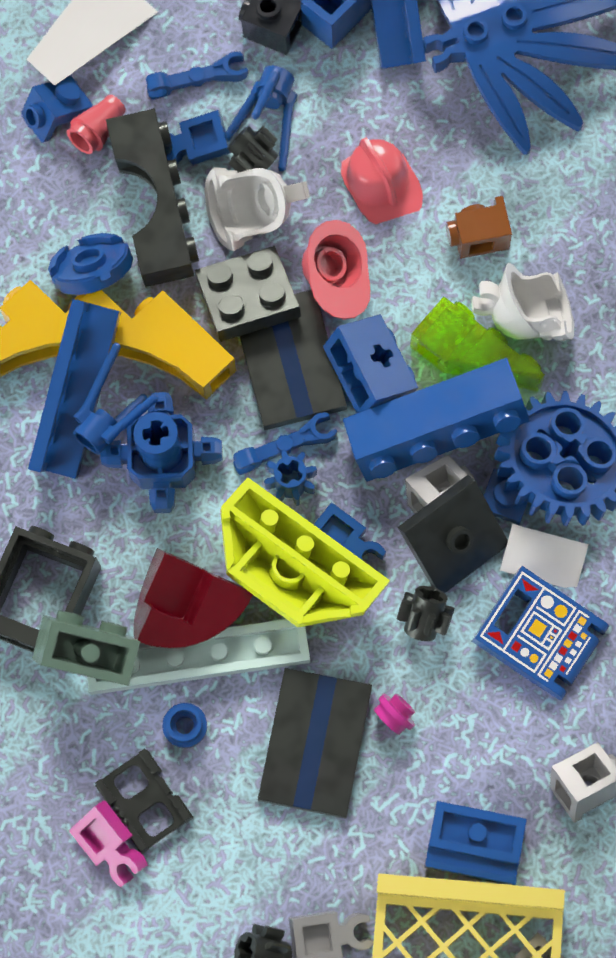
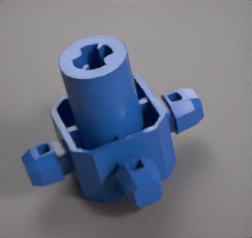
M155 392L152 394L158 396V401L148 409L147 414L140 416L127 427V444H122L121 440L113 441L100 453L101 464L108 468H123V464H127L131 480L142 490L150 489L149 499L154 513H171L175 507L176 491L173 488H186L196 478V461H201L202 465L216 464L222 461L223 446L222 440L215 437H201V441H195L192 424L181 414H174L173 400L170 394L167 392Z

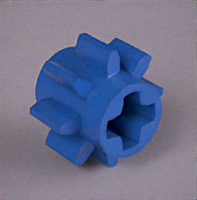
M282 450V458L277 463L271 461L266 463L267 470L274 477L264 480L265 489L276 488L277 499L283 501L285 497L293 498L294 503L298 506L300 505V496L304 492L308 494L315 493V486L307 481V479L314 478L317 475L316 466H305L304 452L294 457L288 456V453ZM293 471L298 472L299 481L292 479L288 484L283 482V474L290 476Z

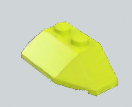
M248 477L221 506L220 515L226 575L298 628L362 616L390 582L384 575Z

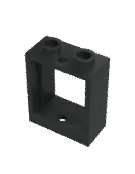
M15 526L0 560V611L24 557L29 550L82 571L65 610L66 612L81 615L101 570L97 557L93 556L95 551L74 541H70L69 546L53 541L55 536L52 533L36 526H30L28 531ZM0 615V640L34 653L39 630Z

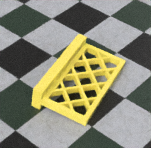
M378 873V895L372 958H385L396 948L406 958H412L401 944L421 926L424 927L439 946L427 958H436L442 952L448 958H455L448 947L468 930L486 950L479 958H488L489 956L491 958H498L494 952L514 934L533 955L531 958H542L541 956L550 948L551 958H561L565 890ZM387 905L405 906L418 920L398 939L385 925ZM414 907L432 910L421 917ZM440 910L453 911L464 924L445 943L439 939L426 923ZM461 912L478 914L468 922ZM486 914L499 915L511 929L492 947H489L472 927ZM507 916L525 918L515 926ZM533 918L553 920L552 939L537 952L519 930ZM384 933H386L393 943L383 951Z

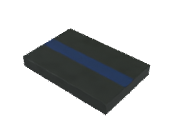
M312 290L295 293L301 317L239 336L264 431L309 420L318 413L326 412L332 414L347 410L340 380L323 348L328 340L319 304L313 297Z
M284 668L258 801L347 818L372 690L371 684Z

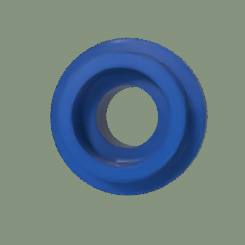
M180 703L171 707L165 714L162 723L163 733L172 745L179 748H191L199 744L205 737L207 719L203 711L196 705ZM183 718L192 720L194 724L192 731L187 734L177 731V724Z

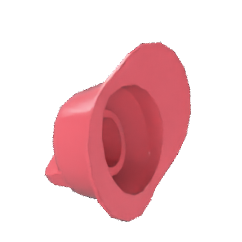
M365 137L360 140L359 146L355 148L352 155L342 161L341 176L344 184L361 213L370 222L379 224L420 211L423 192L419 180L404 155L394 144L382 139L368 140Z
M341 220L325 221L315 228L309 238L308 247L302 259L303 274L310 284L313 297L324 311L336 318L343 320L352 319L363 313L370 301L366 244L359 231L351 224Z

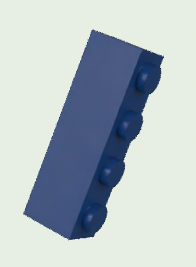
M504 358L343 418V422L355 460L366 482L376 478H386L395 471L417 463L429 462L436 456L457 448L470 447L477 441L492 435L513 431L518 426L530 422L508 359Z

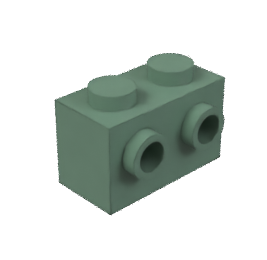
M58 610L56 618L43 615L32 656L35 662L41 666L129 686L140 641L126 635L128 627L107 621H101L100 628L83 625L84 616Z

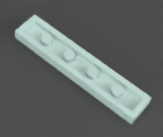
M287 619L228 627L213 638L187 647L160 648L140 643L129 686L87 676L88 690L91 695L308 664L311 662L306 627L298 628Z

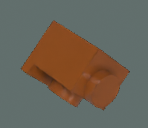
M503 196L495 197L493 206L485 207L482 204L467 206L461 212L455 213L453 221L446 222L450 247H458L460 259L510 249L512 231Z

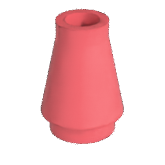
M109 94L101 102L72 119L70 122L71 127L67 130L68 138L72 144L85 154H92L95 150L100 151L109 138L106 119L123 116L126 112L124 104L117 97Z

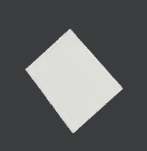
M512 524L500 571L515 574L521 566H524L549 584L563 588L577 587L589 544Z

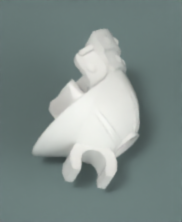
M213 167L206 178L204 188L206 212L215 236L224 247L231 251L244 246V242L251 240L253 235H261L278 229L289 217L291 202L310 198L307 181L287 186L278 173L264 168L249 169L237 173L236 170L227 171L226 168Z
M507 263L499 285L490 281H481L479 284L480 297L473 296L471 299L472 312L480 316L492 315L496 328L510 338L517 340L542 338L548 341L552 339L566 341L574 338V320L571 306L558 272L553 275L552 273L545 272L534 276H523L513 264Z

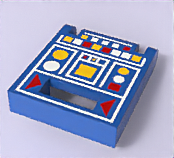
M521 566L471 642L558 700H563L567 691L555 683V679L559 678L571 686L600 642L599 638L587 629L590 627L604 635L609 625L533 572ZM513 595H516L525 602H529L510 633L506 634L494 624Z

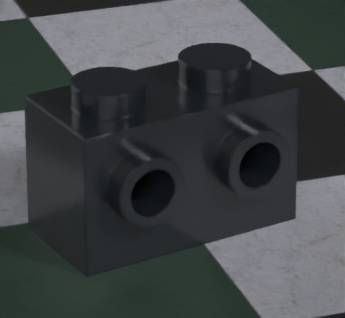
M244 0L238 16V20L242 23L243 38L287 55L302 27L301 0Z

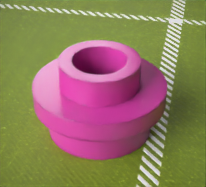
M383 693L379 697L381 703L374 711L392 731L400 735L406 728L411 730L415 726L414 721L411 719L415 711L400 695L396 693L390 698Z

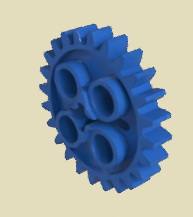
M563 391L559 401H555L550 392L545 393L542 403L535 397H530L526 405L530 422L518 426L513 431L499 433L496 444L500 447L496 450L494 460L502 462L496 474L501 477H509L503 488L504 491L517 489L519 494L514 503L519 505L525 501L530 502V516L536 514L540 509L544 510L546 523H550L556 514L561 516L563 526L567 527L573 516H576L579 523L583 526L586 525L590 518V513L599 521L606 513V509L612 512L616 509V426L613 427L611 424L616 413L610 412L602 416L599 413L601 408L600 401H597L591 408L585 406L586 399L584 394L579 396L576 403L570 402L567 391ZM557 427H566L572 434H564ZM527 452L537 453L543 460L534 459ZM588 456L599 458L603 464L594 463ZM563 481L569 483L570 485H572L574 490H567L563 488L559 482Z

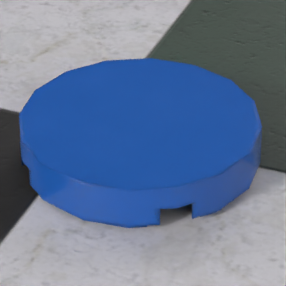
M98 233L81 237V239L77 240L79 245L72 249H69L68 245L62 247L52 257L48 267L49 274L57 290L64 294L82 295L107 288L123 278L131 268L133 257L127 242L124 243L122 237L116 234Z

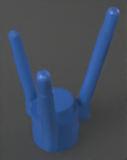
M269 65L263 70L260 81L254 83L250 95L229 125L226 133L228 141H230L255 103L256 105L251 115L254 120L260 117L265 107L279 109L281 105H284L278 170L284 172L289 151L293 106L298 94L291 90L295 81L292 73L282 67Z
M119 343L112 345L83 406L73 416L79 423L73 431V435L85 448L97 455L108 444H111L124 429L158 401V396L152 394L150 397H147L146 394H141L115 418L100 408L95 413L91 412L120 351L121 346Z

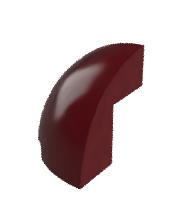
M157 548L138 599L134 618V638L139 640L140 643L160 648H181L204 642L228 628L242 614L253 594L245 588L204 568Z

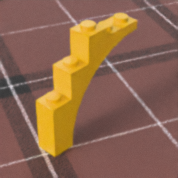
M29 280L23 287L18 286L12 289L6 295L3 305L0 307L6 322L3 327L0 326V377L24 365L57 357L69 310L64 313L36 284ZM102 290L77 295L74 298L121 312L114 343H119L121 346L117 356L152 365L182 380L206 400L237 371L235 358L163 290L156 297H148L143 300L136 308L133 318L126 314Z

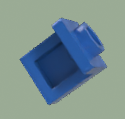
M69 76L55 86L51 82L33 86L21 111V115L41 142H46L51 139L56 126L71 122L72 119L94 105L73 77Z

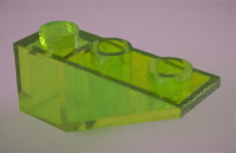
M443 297L411 333L410 347L443 373L458 376L507 358L518 388L538 392L542 387L545 374L541 371L540 364L526 353L520 355L508 346L507 339L492 327L486 329L475 321L472 311L460 302L456 301L453 304L446 297Z

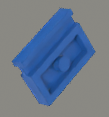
M437 801L424 868L505 885H516L527 819Z

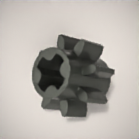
M249 125L246 126L227 147L233 154L228 164L237 173L255 168L267 170L279 155L272 149L277 138L264 125L258 131H254Z
M420 586L415 589L414 595L405 592L396 619L405 622L404 631L410 637L420 641H432L436 638L437 633L444 636L447 634L455 608L446 605L448 598L441 590L430 586Z
M254 924L252 933L246 932L238 939L234 957L292 958V948L288 942L282 941L284 930Z

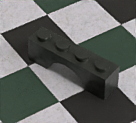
M155 108L106 119L119 173L134 175L143 179L157 193V205L152 218L144 228L132 236L145 287L193 277L192 263L198 262L199 257L194 236L185 238L182 224L190 223L185 198L176 199L174 185L181 184L176 159L167 161L165 147L172 146L167 121L158 122Z

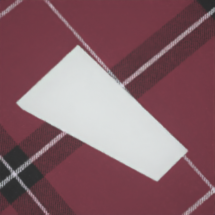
M72 0L26 60L55 86L154 16L158 11L145 0Z

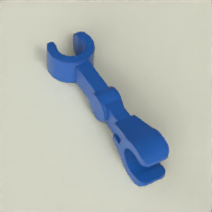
M239 51L230 52L212 65L192 67L188 71L168 75L165 72L151 73L146 77L148 96L151 100L169 96L173 90L190 86L199 87L206 82L215 80L219 82H240L247 78L248 69L243 68L235 71L230 69L229 66L233 63L243 62L244 55Z
M326 412L318 413L294 433L281 435L277 440L258 448L248 447L239 450L233 455V464L237 473L243 475L259 468L263 462L280 456L282 450L289 454L292 450L303 445L327 444L337 436V429L331 430L326 434H322L316 429L319 423L330 420V415Z

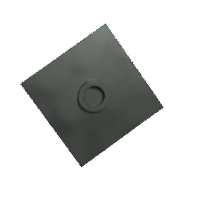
M466 475L397 527L431 586L444 593L503 550L508 542L476 481L469 475Z

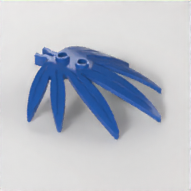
M437 0L451 29L443 35L432 34L423 38L426 54L434 50L444 52L441 55L432 57L434 73L443 71L450 63L467 62L471 75L484 101L522 154L528 155L530 153L531 144L528 126L522 107L504 78L541 110L577 132L582 130L583 119L564 91L543 72L517 59L515 55L519 54L574 66L616 70L615 42L591 35L570 32L533 33L615 10L616 0Z

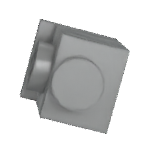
M446 455L405 479L407 504L412 512L416 514L466 475L473 479L474 477L465 466L460 467L449 455Z
M598 742L552 766L550 788L574 823L581 820L583 814L616 797V757L612 754L607 755ZM585 781H591L593 784L587 786Z

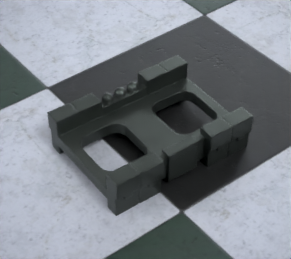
M145 748L113 772L95 782V786L111 808L113 807V811L118 814L123 824L129 827L127 829L133 835L130 839L141 854L194 818L179 795H172L173 792L162 776H159L162 770L147 749L145 750ZM138 766L147 778L148 785L132 798L126 799L115 786V778L130 767ZM163 803L171 813L173 823L156 836H150L139 821L140 815L155 804Z

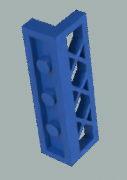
M370 0L381 69L426 62L417 0Z
M72 299L28 466L29 470L40 473L48 471L74 479L78 478L86 448L73 435V431L79 425L73 416L83 406L114 343L121 316L120 311ZM100 393L92 407L91 412L93 413L96 411Z

